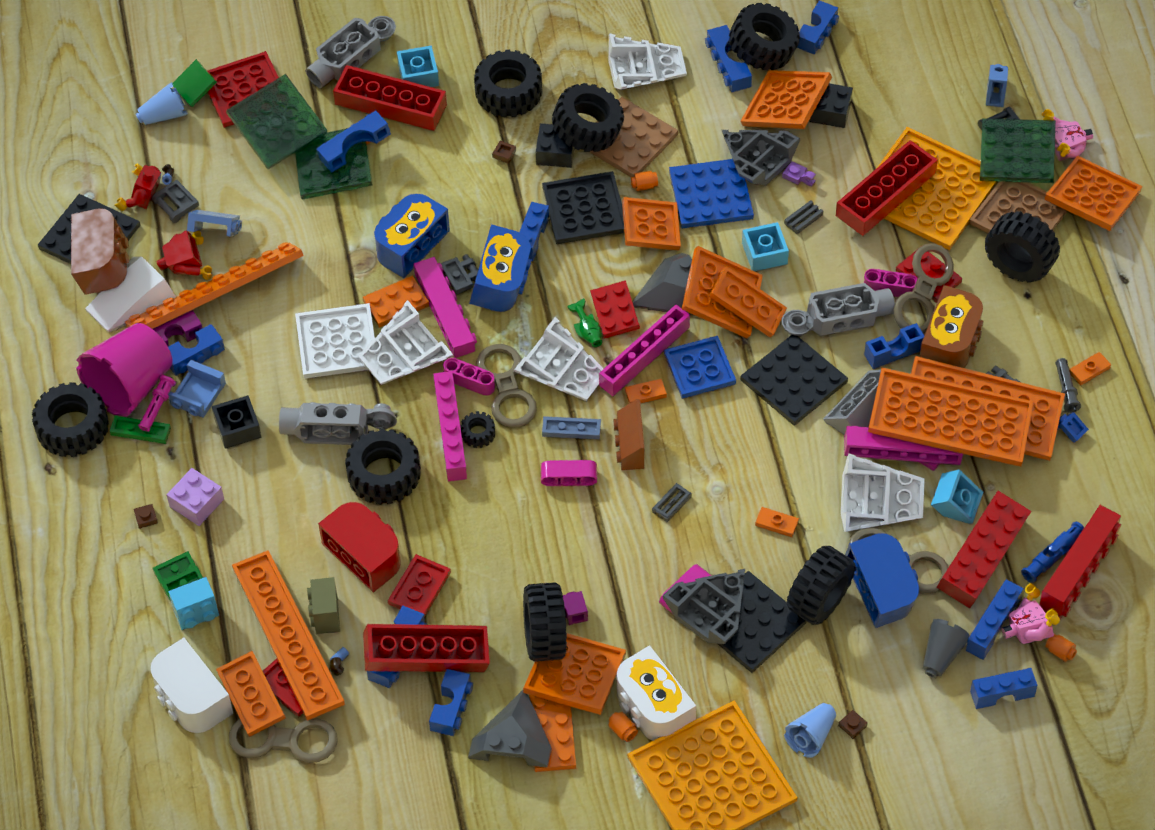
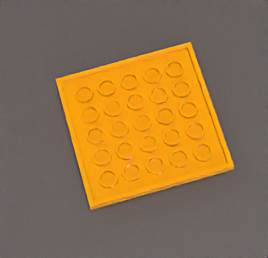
M906 127L878 167L911 140L938 160L936 174L884 219L950 250L969 224L970 218L1000 180L1003 171Z
M735 700L690 722L674 733L662 736L627 754V758L672 830H742L797 802L798 799Z

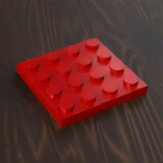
M266 51L207 70L217 81L207 93L224 128L241 121H246V117L252 119L281 109L279 107L280 100L283 106L288 105L286 102L288 95Z

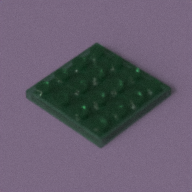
M286 74L226 110L227 115L267 169H270L327 133L325 126Z
M983 118L980 181L1054 183L1056 120Z
M346 129L293 139L301 199L373 186L367 141L358 142L351 146L346 153V164L331 173L320 160L316 149Z

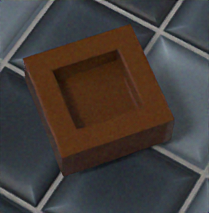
M499 141L492 153V158L509 164L516 152V146Z
M153 504L133 509L139 529L158 524Z
M852 710L839 721L838 726L854 739L867 727L868 722Z

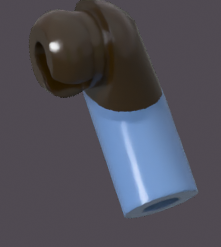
M166 164L162 167V171L165 173L162 176V182L165 185H169L175 171L170 164Z
M344 647L330 659V671L334 672L336 676L344 671L341 661L349 655V652Z

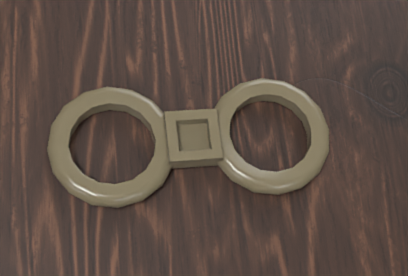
M934 243L924 244L913 255V270L918 279L913 292H906L899 296L893 310L895 321L901 329L910 326L903 318L902 306L905 301L913 299L923 304L926 309V321L919 328L923 334L927 331L934 312V306L930 300L935 288L947 283L953 275L954 264L951 255L945 248ZM932 251L943 258L946 268L941 278H931L922 270L921 257L925 252Z
M493 344L479 353L477 367L487 370L484 365L486 358L498 352L511 356L514 363L507 372L493 373L499 394L492 403V415L503 426L510 428L522 427L534 418L537 407L532 395L518 389L514 377L518 374L514 372V369L521 362V357L517 350L509 345ZM513 397L521 398L527 402L529 406L528 412L519 419L506 418L499 411V407L504 400Z
M864 528L855 532L850 538L849 543L875 534L887 533L876 528ZM920 551L912 555L908 554L911 567L920 560H929L937 564L941 569L942 576L939 581L933 584L918 582L919 592L935 593L939 591L936 587L949 568L946 561L938 554L929 551Z
M240 718L232 725L229 732V743L233 751L246 758H257L273 749L291 751L300 761L315 763L328 758L334 752L337 745V733L334 727L327 721L318 718L305 720L294 729L276 728L275 725L267 728L268 738L266 742L255 749L244 748L238 743L237 736L244 727ZM309 728L323 729L329 736L327 746L318 753H305L298 747L299 736Z

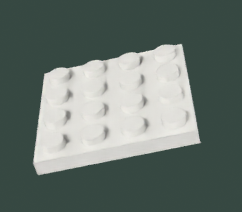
M370 303L295 314L304 379L368 370L358 358V355L375 338Z

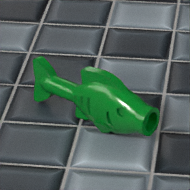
M583 298L567 307L570 311L577 312L580 318V323L574 324L577 335L596 348L603 343L601 327L594 319L593 314L586 315L583 309L586 301Z

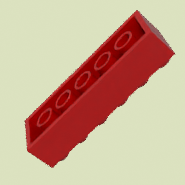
M349 65L345 66L333 90L335 105L368 114L376 110L383 118L435 131L447 106L446 91Z
M909 140L837 202L835 216L864 236L936 174L938 160Z
M997 491L936 588L970 609L1032 511L1002 492Z
M1099 505L1042 590L1039 605L1045 613L1053 609L1058 613L1060 620L1063 616L1067 617L1071 610V603H1076L1080 597V589L1082 587L1086 588L1091 579L1089 577L1090 574L1096 573L1100 566V559L1106 558L1109 552L1108 547L1110 544L1114 545L1119 536L1117 533L1122 525L1119 523L1121 515Z
M367 624L363 632L365 671L446 672V669L459 672H485L490 664L487 626Z

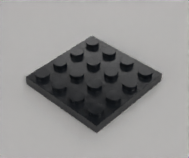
M613 171L542 183L546 205H549V217L556 244L624 233L622 202Z
M78 194L39 242L38 248L71 264V214L94 209L110 211L128 241L141 225L140 221Z
M791 335L740 376V380L795 426L848 382V377L800 337Z
M747 571L744 575L738 631L725 644L718 645L753 673L800 630L807 621L791 612L784 599L750 571Z

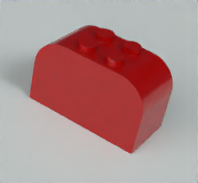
M349 502L338 507L318 523L321 543L373 593L398 573L401 560L397 536L393 528L389 524H384L375 511L372 512L361 503Z

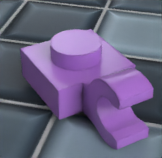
M792 161L782 173V178L797 185L800 182H804L808 186H813L815 183L813 179L816 176L815 173L807 172L806 167Z

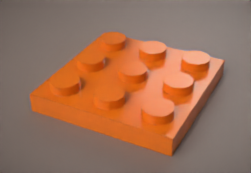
M623 198L625 245L680 250L677 202Z

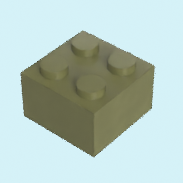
M335 578L310 580L311 587L307 588L311 627H315L316 634L340 632Z

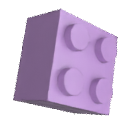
M193 468L167 493L169 507L198 526L224 500L222 487Z

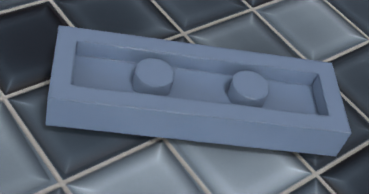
M543 416L542 437L600 440L601 419Z

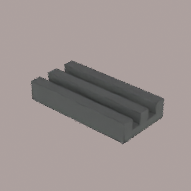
M810 200L784 220V224L798 234L820 218L824 211L822 209L819 210V206L813 205V201Z
M676 483L652 508V513H657L658 517H663L664 521L668 522L692 497V493ZM679 490L680 492L674 498L671 499V501L665 506V508L663 510H660V508Z

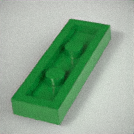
M114 416L109 431L111 436L162 444L167 443L171 430L170 424L153 422L150 431L146 432L138 427L141 419Z

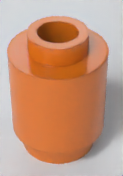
M652 171L634 173V177H631L632 188H635L636 191L654 189V187L658 186L657 173Z
M1054 634L1053 637L1047 640L1045 645L1050 653L1065 662L1072 660L1077 653L1075 649L1076 644L1061 635Z
M615 712L609 718L608 726L621 740L629 742L638 734L636 725L624 712Z

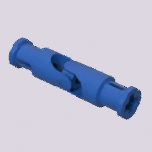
M1077 521L1073 522L1070 529L1062 532L1052 544L1040 552L1027 568L1021 570L1025 580L1034 583L1041 573H1045L1062 555L1071 549L1083 531L1084 526Z

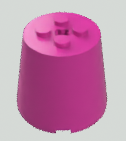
M135 323L82 353L76 360L79 364L76 367V371L82 384L87 385V388L92 387L96 390V393L100 394L107 407V412L115 416L126 417L136 409L160 381V376L168 372L172 367L173 360L168 346L159 334L147 325Z

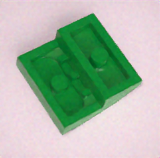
M196 59L173 82V87L193 107L217 81Z
M189 551L152 568L170 601L168 591L203 578Z

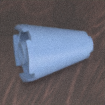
M172 82L137 109L139 113H136V116L140 123L144 122L145 125L188 115L187 110L183 111V106L185 105L177 89H172L174 85Z
M821 703L789 723L785 727L786 733L784 738L792 750L796 753L801 751L804 753V757L812 758L820 752L836 718L835 709L830 704Z

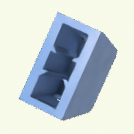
M1001 64L990 65L986 106H1004L1008 78L1007 66H1002ZM994 87L1000 89L998 93L993 92Z

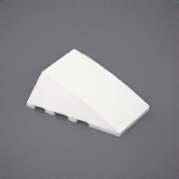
M609 34L608 61L614 88L621 90L668 81L687 75L680 46L658 42L655 45L650 44L647 40L639 42L631 40V37L617 38L615 34Z
M132 257L129 263H127V275L124 281L113 289L101 291L85 309L109 333L126 326L125 321L129 320L130 316L134 314L140 315L146 312L147 308L151 306L157 307L163 304L162 302L165 299H174L176 296L166 280L143 257Z
M407 300L403 308L399 312L397 311L392 317L393 319L387 326L385 325L381 329L379 335L358 355V358L382 385L450 358L453 354L442 341L438 343L419 320V313Z
M555 317L545 329L541 339L527 357L524 356L514 369V372L587 401L599 385V373L603 368L591 355L584 351V347L572 338L571 333L560 325V321Z
M848 454L842 475L841 518L844 532L923 518L925 479Z

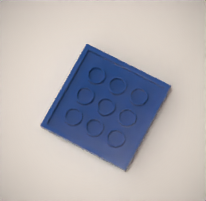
M733 159L669 167L681 229L751 220L754 218L746 180L739 176Z

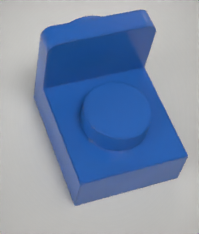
M1074 412L1069 415L1063 414L1060 417L1057 429H1062L1073 443L1078 441L1089 430Z

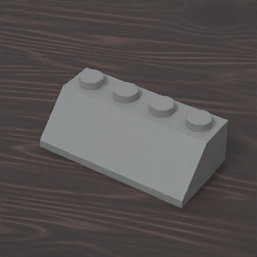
M869 370L823 420L843 435H845L847 426L868 427L881 370Z

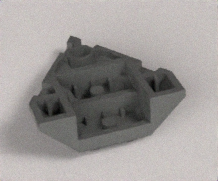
M722 130L739 176L753 184H769L791 163L800 142L799 137L788 131L768 133V130H739V132Z
M679 253L665 258L632 301L634 308L642 306L648 307V310L668 312L675 305L682 308L692 262L690 255Z
M740 569L732 574L722 573L698 578L694 582L675 583L663 595V599L677 621L707 643L725 644L738 631L745 569Z
M522 690L472 739L468 755L469 759L489 761L491 754L525 758L529 766L548 767L552 748L528 694L523 693Z

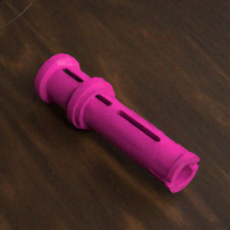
M161 375L157 388L152 392L153 398L138 425L143 431H150L163 402L168 400V394L176 384L168 376Z

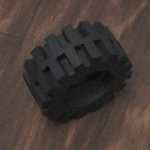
M476 411V414L471 412L470 416L466 415L464 420L462 419L461 436L464 443H467L470 447L473 445V448H477V446L483 448V445L488 446L489 441L492 443L493 437L495 438L493 418L491 419L489 414L486 416L485 412L479 414V411ZM475 426H482L486 429L482 433L470 431Z

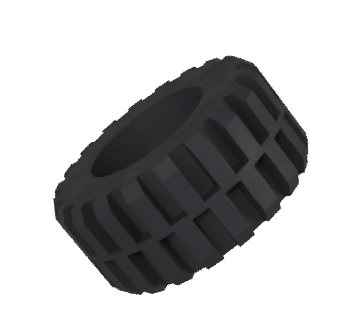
M756 3L755 5L750 4L740 11L729 32V41L733 52L737 53V57L740 60H744V63L752 65L755 69L762 68V70L768 71L769 69L776 70L782 68L790 61L799 44L800 33L798 32L797 24H794V19L789 17L785 10L783 12L780 10V7H773L768 3L765 5ZM756 32L767 35L773 41L763 39Z
M505 50L504 52L496 51L495 54L486 56V60L483 59L476 67L474 75L475 96L479 105L487 112L491 111L492 115H501L504 118H507V116L517 117L519 114H526L527 110L531 111L539 103L542 96L541 68L528 54H521L517 50L515 52ZM504 79H514L521 82L520 85L513 88H501L495 85Z
M576 84L568 87L561 93L552 114V124L555 132L559 133V138L566 141L565 143L568 146H573L576 150H584V152H599L612 146L617 139L624 122V111L622 106H620L619 100L615 99V96L611 92L608 93L605 88H599L595 84ZM578 113L590 115L598 123L587 121L579 116Z
M1021 211L1009 212L997 220L985 238L987 257L990 261L992 260V265L995 268H998L1002 274L1008 275L1011 279H1017L1019 282L1026 281L1027 283L1039 281L1047 275L1059 257L1060 245L1058 238L1055 237V232L1049 229V225L1046 222L1040 221V218L1037 216L1033 217L1030 213L1023 214Z
M69 382L68 385L62 383L56 388L54 386L49 388V392H44L40 396L41 400L38 399L36 401L35 408L32 410L33 426L39 442H41V445L46 450L49 449L50 453L54 455L59 453V456L62 457L67 455L77 457V454L82 453L84 455L88 450L95 449L97 447L96 444H100L104 440V436L108 432L109 420L102 397L92 387L87 388V385L82 383L76 385L75 382ZM81 412L87 415L81 423L73 427L64 428L54 425L57 419L66 413Z
M379 429L376 432L374 430L369 431L367 435L362 434L359 436L358 441L355 440L347 451L345 465L350 487L359 498L364 497L365 501L369 503L374 501L376 504L382 505L384 502L392 504L395 500L399 502L404 499L403 496H409L412 493V489H415L418 485V480L421 476L418 449L410 438L406 439V435L401 432L397 434L396 430L392 429L389 431H385V429ZM382 458L393 459L400 463V466L394 472L386 475H376L366 470L369 464Z
M822 546L817 549L799 571L797 578L790 588L789 595L787 596L789 610L812 625L823 623L834 612L843 596H845L848 587H850L855 575L854 572L856 571L854 561L832 546Z
M556 582L528 584L524 587L523 616L529 659L534 662L561 660L565 657L567 648L566 615L561 586Z

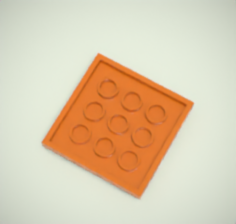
M768 70L740 121L742 126L805 129L832 79L830 72Z
M1077 156L1046 193L1044 200L1111 231L1139 195L1143 186Z
M697 246L693 253L682 310L742 337H750L753 326L709 297L720 273L726 266L759 289L763 275Z
M567 633L565 657L561 660L534 662L523 687V693L601 715L617 677L618 668L625 658L626 650Z

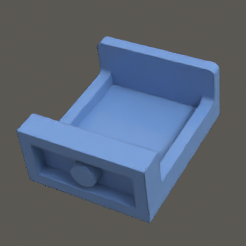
M195 210L188 214L187 231L195 232L202 229L203 222L227 225V236L231 237L238 234V231H241L242 228L240 215Z
M190 360L187 364V375L175 393L170 392L168 394L170 405L176 409H183L193 416L198 415L204 418L225 386V376L223 372Z

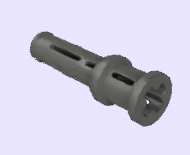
M1060 358L1056 360L1055 364L1062 386L1061 393H1065L1064 410L1068 413L1076 412L1081 408V403L1077 399L1078 391L1073 386L1067 359Z

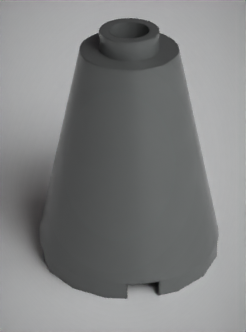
M934 619L931 623L923 664L925 674L933 678L942 676L966 645L970 636L960 626L955 624L952 627L948 625L949 621Z

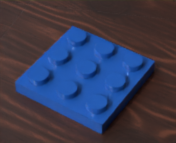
M718 335L664 350V356L682 399L736 384V378Z

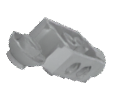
M388 16L375 17L368 25L360 18L351 20L316 48L318 59L305 69L309 80L316 87L322 88L332 79L339 80L346 65L359 68L381 50V41H387L394 34L396 29L395 22Z
M866 283L814 292L810 295L807 312L801 310L786 312L782 317V326L789 335L798 337L811 330L822 336L874 326L876 317L894 314V297L889 288L874 291Z
M311 402L303 403L299 408L281 407L279 432L280 434L296 435L303 443L351 445L355 440L358 441V437L362 434L367 435L368 425L377 429H388L396 425L397 419L390 406L383 403L376 404L373 409H365L362 405L352 403L320 404Z

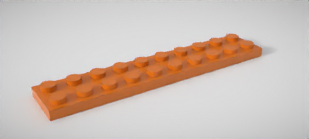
M290 242L282 243L273 251L268 250L256 259H248L240 267L234 266L229 269V272L217 274L212 277V280L201 282L192 290L180 292L179 296L174 299L167 298L162 302L163 304L157 307L151 306L140 315L134 314L130 316L129 320L125 321L127 328L135 323L147 325L151 329L158 327L303 257V252Z
M269 550L232 564L233 571L307 721L344 706V699Z

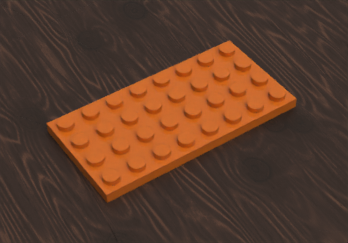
M915 356L911 371L913 375L1033 401L1024 454L1050 461L1065 393Z
M881 368L868 432L1021 467L1033 401Z

